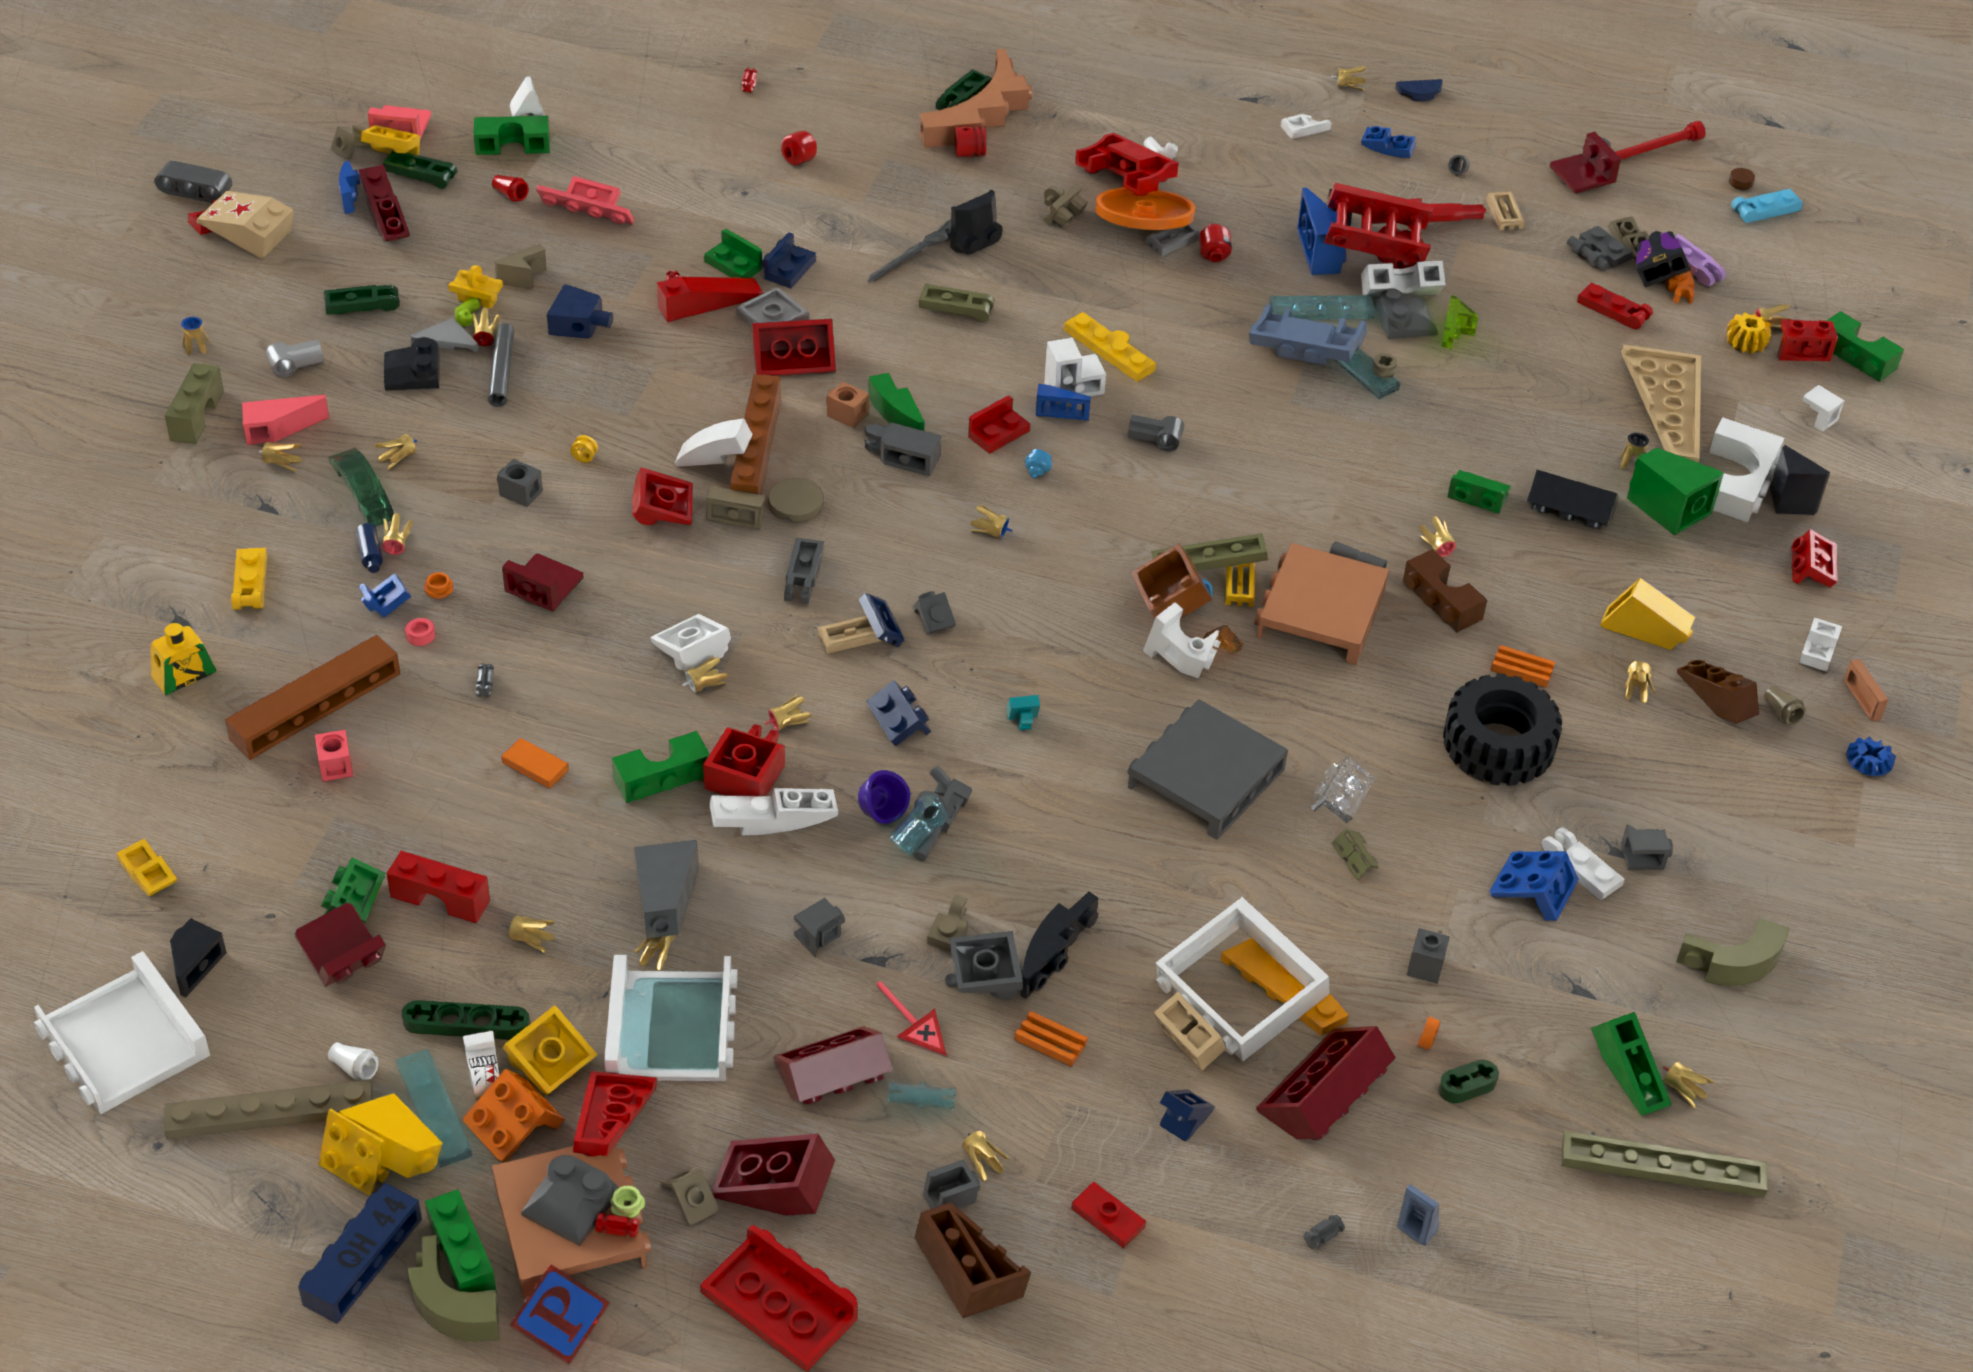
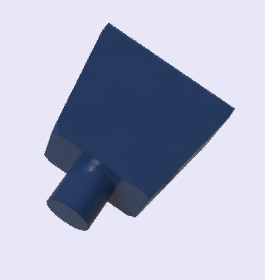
M564 284L547 313L548 335L590 338L597 326L610 328L614 316L612 312L602 310V298L599 295Z

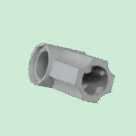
M318 339L291 346L282 342H276L271 344L266 350V356L273 373L281 378L292 375L296 368L324 361Z

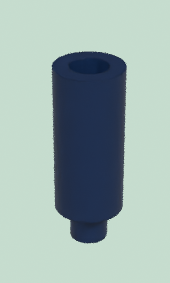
M364 523L356 529L363 566L368 568L369 572L376 573L380 570L379 566L383 563L378 533L375 525Z

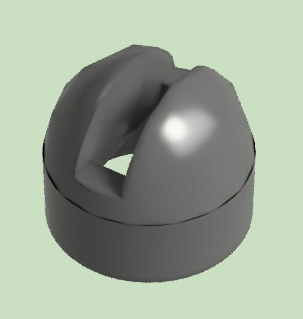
M1454 155L1449 160V169L1453 174H1464L1470 168V161L1464 155Z

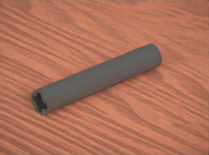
M507 323L499 324L496 327L488 392V402L494 407H502L507 402L514 340V328Z

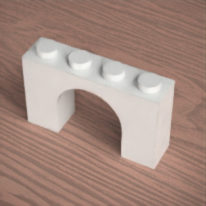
M1722 417L1714 433L1709 453L1737 462L1746 467L1751 474L1744 476L1724 474L1713 511L1747 523L1752 513L1758 514L1763 498H1760V496L1766 497L1771 484L1768 480L1772 481L1776 468L1775 464L1778 462L1785 438Z

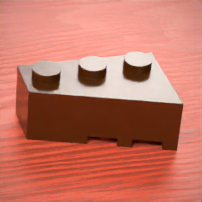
M951 1202L921 1212L914 1238L962 1318L1023 1298L1031 1271L1024 1265L1019 1267L1006 1256V1249L1000 1244L997 1246L992 1244L982 1235L983 1229Z

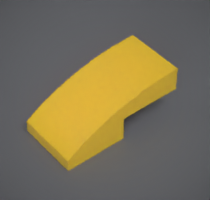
M145 838L116 853L119 863L149 897L177 882L176 876L161 855L157 856Z

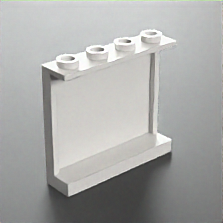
M143 951L131 957L134 966L133 971L47 1015L44 1014L39 1005L34 1007L38 1020L33 1022L37 1033L42 1040L45 1038L49 1039L51 1043L48 1046L56 1061L63 1059L66 1064L63 1067L69 1080L72 1083L78 1081L81 1085L79 1092L88 1106L94 1104L100 1114L210 1056L205 1035Z

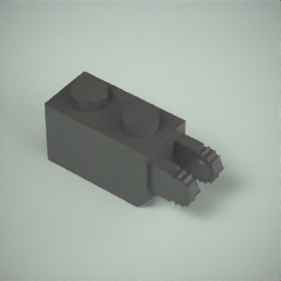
M891 422L888 427L876 424H869L865 427V436H867L865 449L881 454V461L884 465L930 476L941 457V435Z

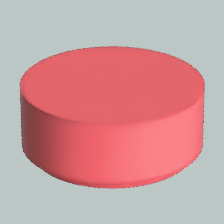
M425 618L413 619L405 627L407 641L415 646H424L431 643L436 635L433 622Z

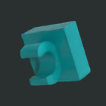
M1039 695L1009 698L1006 709L1008 720L1018 719L1020 731L1032 729L1033 717L1038 716L1041 706Z

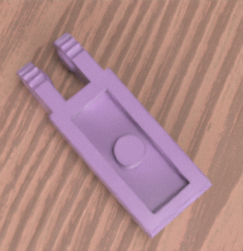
M1680 234L1675 235L1691 267V273L1697 277L1699 283L1709 287L1714 284V280L1721 281L1725 279L1726 273L1724 268L1715 262L1712 257Z

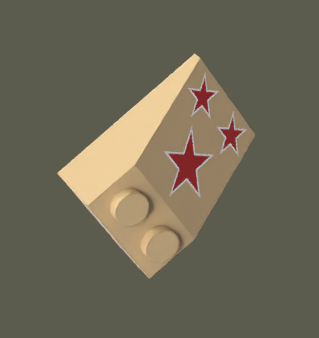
M226 191L197 218V223L263 259L291 232L294 209L272 197Z

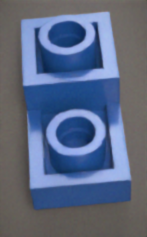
M1380 126L1367 127L1361 140L1362 145L1369 149L1401 158H1410L1416 146L1415 137L1405 135L1392 136L1391 128H1382Z
M349 161L343 163L339 173V187L345 214L355 212L353 202L357 201V185L361 184L358 170H353Z

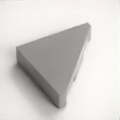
M454 318L410 335L411 343L421 337H428L435 340L439 348L455 350V347L469 348L473 353L478 351V343Z

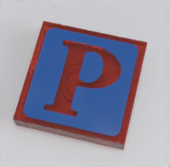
M550 1264L510 1323V1327L570 1365L609 1307L610 1302Z

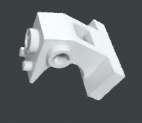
M1174 602L1155 618L1143 651L1150 658L1159 653L1181 673L1199 679L1203 668L1209 670L1217 653L1213 646L1216 648L1220 646L1221 641L1216 640L1219 631L1216 630L1205 639L1199 637L1189 638L1181 631L1179 625L1183 609Z

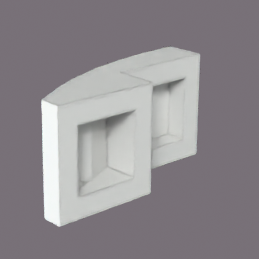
M1814 618L1799 663L1827 672L1842 626Z

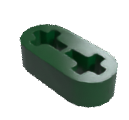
M1477 1060L1448 1070L1441 1077L1439 1094L1449 1103H1461L1489 1093L1496 1087L1499 1077L1498 1068L1488 1060Z

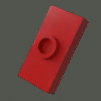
M1094 1181L1071 1205V1209L1123 1249L1146 1227V1220Z

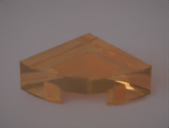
M1226 624L1207 632L1203 637L1205 639L1218 630L1219 633L1216 640L1221 641L1219 647L1227 649V652L1230 653L1239 652L1244 645Z

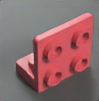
M389 105L383 106L382 109L370 108L368 111L369 127L379 125L420 135V140L431 118L430 110Z

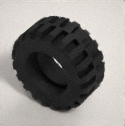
M1489 674L1479 677V680L1474 678L1465 683V686H1461L1455 692L1454 697L1451 698L1443 731L1445 749L1450 753L1449 757L1456 765L1460 764V769L1467 775L1469 773L1473 774L1474 778L1481 782L1488 780L1491 781L1492 785L1507 783V786L1517 785L1519 781L1523 784L1532 781L1534 776L1537 778L1545 773L1554 760L1562 731V716L1554 700L1550 701L1551 696L1544 689L1539 690L1537 684L1531 681L1529 683L1522 681L1521 677L1514 676L1510 678L1506 677V674H1497L1496 677H1491ZM1484 725H1506L1517 730L1521 735L1498 734L1489 730Z

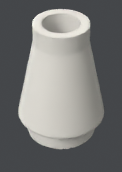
M335 1043L328 1052V1059L356 1081L371 1079L379 1066L378 1058L369 1049Z

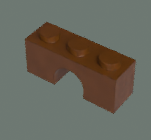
M1431 549L1406 561L1403 577L1405 585L1418 595L1455 632H1459L1483 620L1487 599L1470 583L1461 587L1447 586L1451 565L1436 551Z

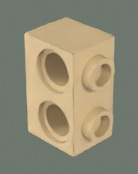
M1179 992L1174 994L1154 1012L1158 1026L1201 1071L1226 1050L1222 1036Z

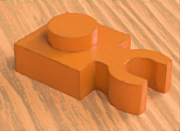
M1691 270L1665 280L1668 292H1675L1673 297L1675 303H1679L1680 297H1685L1688 303H1692L1695 294V283Z

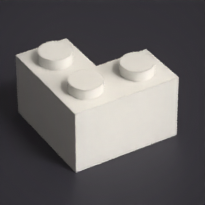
M1073 338L1047 342L1044 380L1046 385L1090 397L1105 393L1106 373L1096 354L1081 356Z

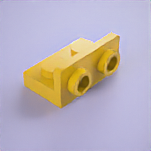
M374 125L362 131L361 141L370 143V146L375 151L390 154L393 150L396 153L408 152L419 155L420 135L379 125Z

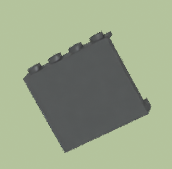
M1198 699L1191 707L1184 709L1180 718L1174 724H1169L1166 727L1163 735L1157 741H1152L1149 744L1146 752L1139 759L1135 758L1128 768V788L1132 790L1139 782L1149 786L1209 822L1207 834L1218 840L1285 770L1288 749Z

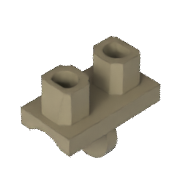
M1075 184L1065 194L1062 188L1055 186L1047 188L1044 192V203L1046 206H1050V213L1044 217L1043 221L1049 225L1055 220L1064 228L1074 217V214L1068 208L1077 216L1080 215L1088 204L1079 195L1082 187Z

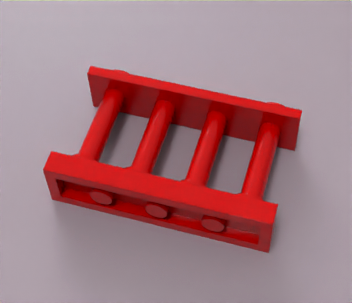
M1340 183L1334 184L1328 199V207L1337 209L1336 223L1331 222L1325 237V244L1413 264L1426 260L1431 245L1420 242L1421 229H1426L1433 213V205ZM1347 212L1362 215L1361 229L1346 226ZM1372 217L1386 220V234L1371 231ZM1397 223L1411 226L1410 240L1396 237Z

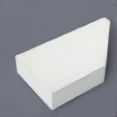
M1300 114L1281 119L1280 127L1293 140L1331 130V122L1329 120H1312L1311 116Z

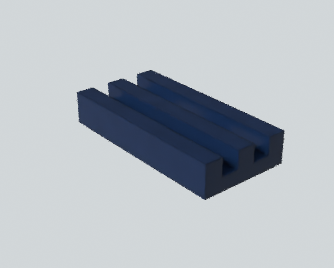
M864 593L859 601L879 640L885 639L887 643L893 642L895 646L899 647L904 641V637L887 602Z

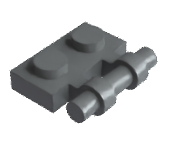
M1599 226L1581 233L1579 240L1574 236L1567 240V244L1572 247V251L1575 254L1584 256L1588 259V263L1594 268L1598 267L1602 271L1606 270L1609 265L1614 268L1631 260L1633 253L1632 250Z

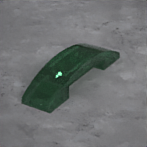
M353 448L329 456V461L339 477H343L357 500L359 511L366 523L377 526L384 524L383 519H386L387 522L392 521L395 514L376 473L364 455L358 449Z

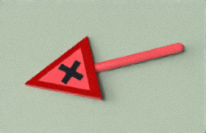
M877 982V987L912 1024L900 1033L897 1038L947 1057L935 1009L917 1020L882 982Z

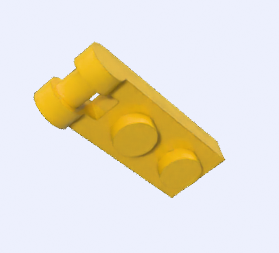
M266 548L236 550L233 593L231 594L233 610H242L245 606H253V609H263L267 566Z

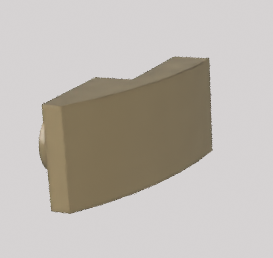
M1633 216L1613 220L1608 225L1613 237L1632 250L1631 258L1636 259L1637 245L1649 239L1647 231L1640 232Z

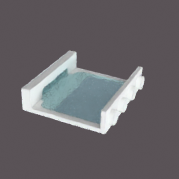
M614 955L604 1059L605 1072L657 1077V1081H726L727 1068H733V1048H728V1041H734L735 1021H729L730 1015H736V995H731V989H737L738 979L737 969H731V956H724L723 972L628 971L627 955Z

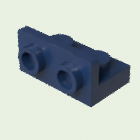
M788 232L783 239L777 242L773 250L764 256L762 262L764 279L791 289L816 262V252L794 245V234Z

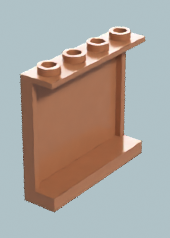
M1291 543L1288 552H1282L1278 564L1280 571H1274L1270 583L1272 590L1267 589L1262 603L1264 609L1259 608L1254 622L1255 625L1259 626L1257 637L1261 638L1265 628L1269 627L1348 649L1346 662L1357 665L1386 590L1389 569Z
M615 1145L608 1156L588 1157L584 1154L573 1153V1146L492 1165L494 1185L523 1299L534 1296L536 1293L535 1284L543 1282L549 1272H556L564 1277L639 1258L642 1269L647 1268L646 1253L652 1252L648 1233H641L640 1228L637 1236L631 1238L629 1234L618 1236L606 1234L605 1231L599 1233L594 1227L582 1244L578 1246L523 1217L521 1214L531 1196L547 1176L548 1164L560 1155L574 1156L605 1172L619 1188L622 1186L634 1187L631 1175L625 1177L623 1169L627 1168L623 1148L617 1149ZM612 1205L605 1213L606 1217H608V1215L610 1214L614 1215L611 1211ZM640 1210V1214L635 1217L639 1220V1225L643 1224L642 1212Z

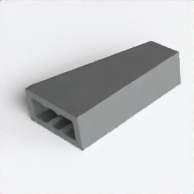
M697 840L634 847L636 874L646 939L679 935L699 871Z

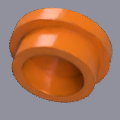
M442 572L429 575L424 584L425 593L435 599L449 596L454 589L452 580L447 574Z

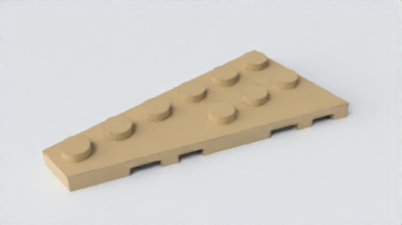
M1623 344L1621 354L1665 451L1699 463L1701 355Z

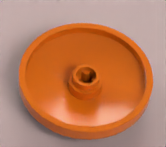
M1126 188L1111 189L1100 193L1096 198L1095 204L1096 213L1104 220L1140 230H1169L1187 226L1194 221L1196 210L1195 204L1188 198L1160 189L1148 193L1147 196H1136Z

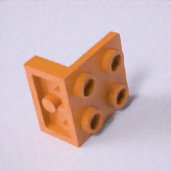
M506 1068L463 1117V1122L491 1153L503 1163L511 1157L536 1126L542 1127L547 1125L557 1130L565 1120L526 1077Z

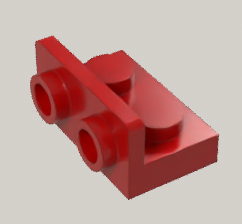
M1782 320L1783 337L1777 353L1779 361H1831L1838 339L1832 321Z
M1009 395L969 417L968 437L989 454L1030 432V423L1013 410V398Z
M1811 529L1804 535L1797 537L1791 546L1792 581L1799 584L1809 576L1814 581L1820 582L1829 588L1834 586L1838 582L1837 544Z

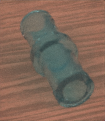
M889 1081L888 1091L901 1092H888L887 1102L914 1104L920 1109H923L924 1106L954 1109L955 1099L941 1097L954 1098L956 1088L926 1086V1082H919V1085Z

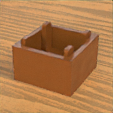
M1180 543L1130 572L1149 611L1155 618L1174 602L1183 609L1181 619L1213 600L1193 561Z

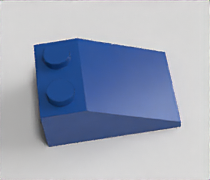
M1302 188L1297 231L1310 274H1341L1342 263L1346 262V249L1324 243L1331 222L1336 223L1337 213L1329 208L1310 189Z

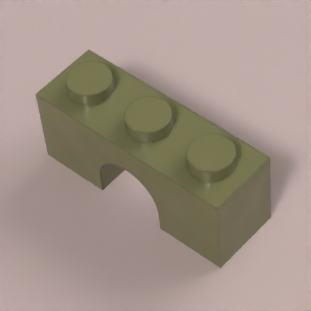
M192 364L165 414L170 441L197 444L206 427L204 420L205 407L215 409L224 393L219 366Z

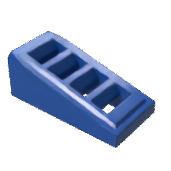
M1038 384L1036 416L1089 421L1091 397L1051 385ZM1066 403H1072V406L1068 407ZM1077 404H1082V410L1077 409Z

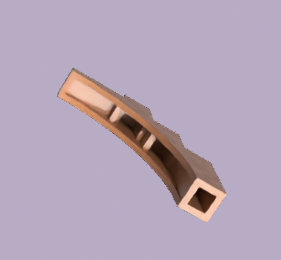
M996 49L995 74L991 82L980 93L956 106L939 111L920 113V136L924 148L955 145L956 127H973V129L979 127L981 129V127L1005 126V116L1009 115V111L1028 109V100L1032 99V87L1027 85L1024 75L1018 76L1017 72H1013L1012 58H1008L1005 49Z

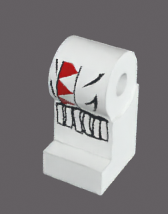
M493 1031L463 1036L470 1082L475 1098L481 1097L499 1077Z

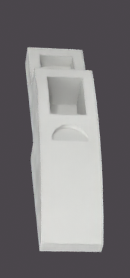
M774 788L772 796L712 795L709 803L714 827H740L741 835H764L797 830L827 821L838 815V807L833 789Z

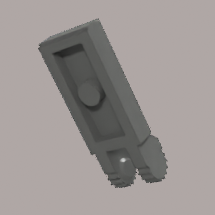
M796 538L786 574L785 601L792 600L794 585L804 586L801 592L802 603L809 604L812 587L815 586L824 551V541Z

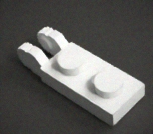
M1559 828L1554 835L1556 838L1548 836L1543 839L1541 845L1544 851H1564L1563 847L1566 849L1579 878L1578 882L1599 900H1603L1623 886L1625 879L1581 842H1577L1575 835L1569 832L1568 829Z

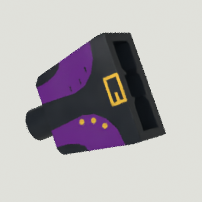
M1655 231L1650 234L1649 239L1637 245L1636 268L1645 287L1691 270L1685 253L1672 231L1665 233Z

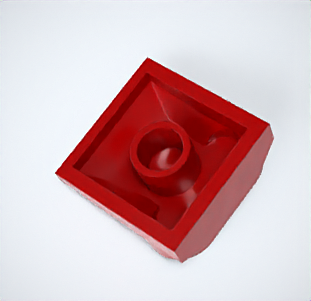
M641 467L637 473L632 493L633 517L643 525H654L658 520L691 525L693 483Z

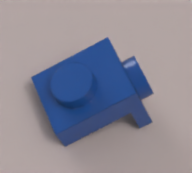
M395 573L373 590L364 583L359 586L364 595L361 598L363 604L369 611L373 612L376 610L382 617H386L411 598L401 578Z

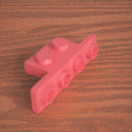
M576 176L572 177L567 192L541 185L537 186L536 191L541 200L547 205H561L573 212L580 210L587 212L595 218H601V216L610 218L618 224H624V222L633 224L634 222L629 209L616 206L621 194L617 187Z

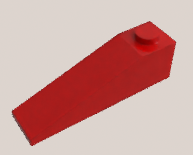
M681 276L657 282L658 308L667 322L745 303L764 294L755 278Z

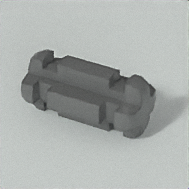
M481 663L478 666L477 691L475 693L479 697L484 696L487 698L492 694L490 691L493 685L494 666Z
M1330 1215L1327 1220L1324 1219L1312 1227L1309 1232L1306 1231L1304 1239L1311 1249L1319 1248L1320 1244H1325L1337 1236L1338 1232H1343L1345 1225L1340 1216Z

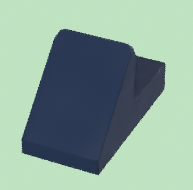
M1188 1089L1166 1091L1160 1101V1104L1167 1107L1160 1121V1126L1181 1140L1187 1141L1213 1112L1215 1106Z

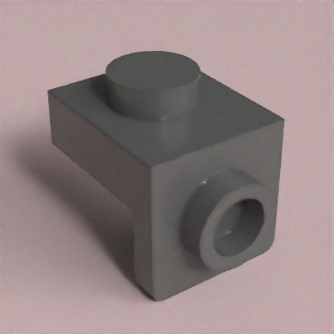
M935 591L924 593L918 597L919 600L913 605L914 612L919 611L927 635L952 628L956 625L945 592L935 594Z

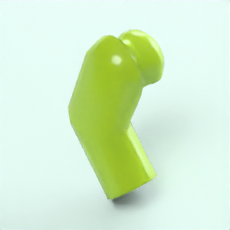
M471 297L455 308V320L460 326L467 327L471 325L473 320L471 313L480 308L478 299Z

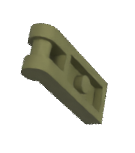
M924 284L919 298V308L972 316L980 322L989 320L991 309L995 303V299L989 294Z

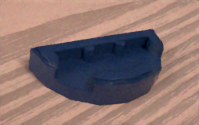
M1442 79L1396 81L1395 89L1400 95L1404 93L1412 96L1414 101L1432 100L1442 90Z

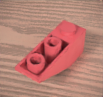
M326 394L242 403L243 427L247 445L276 442L329 418Z

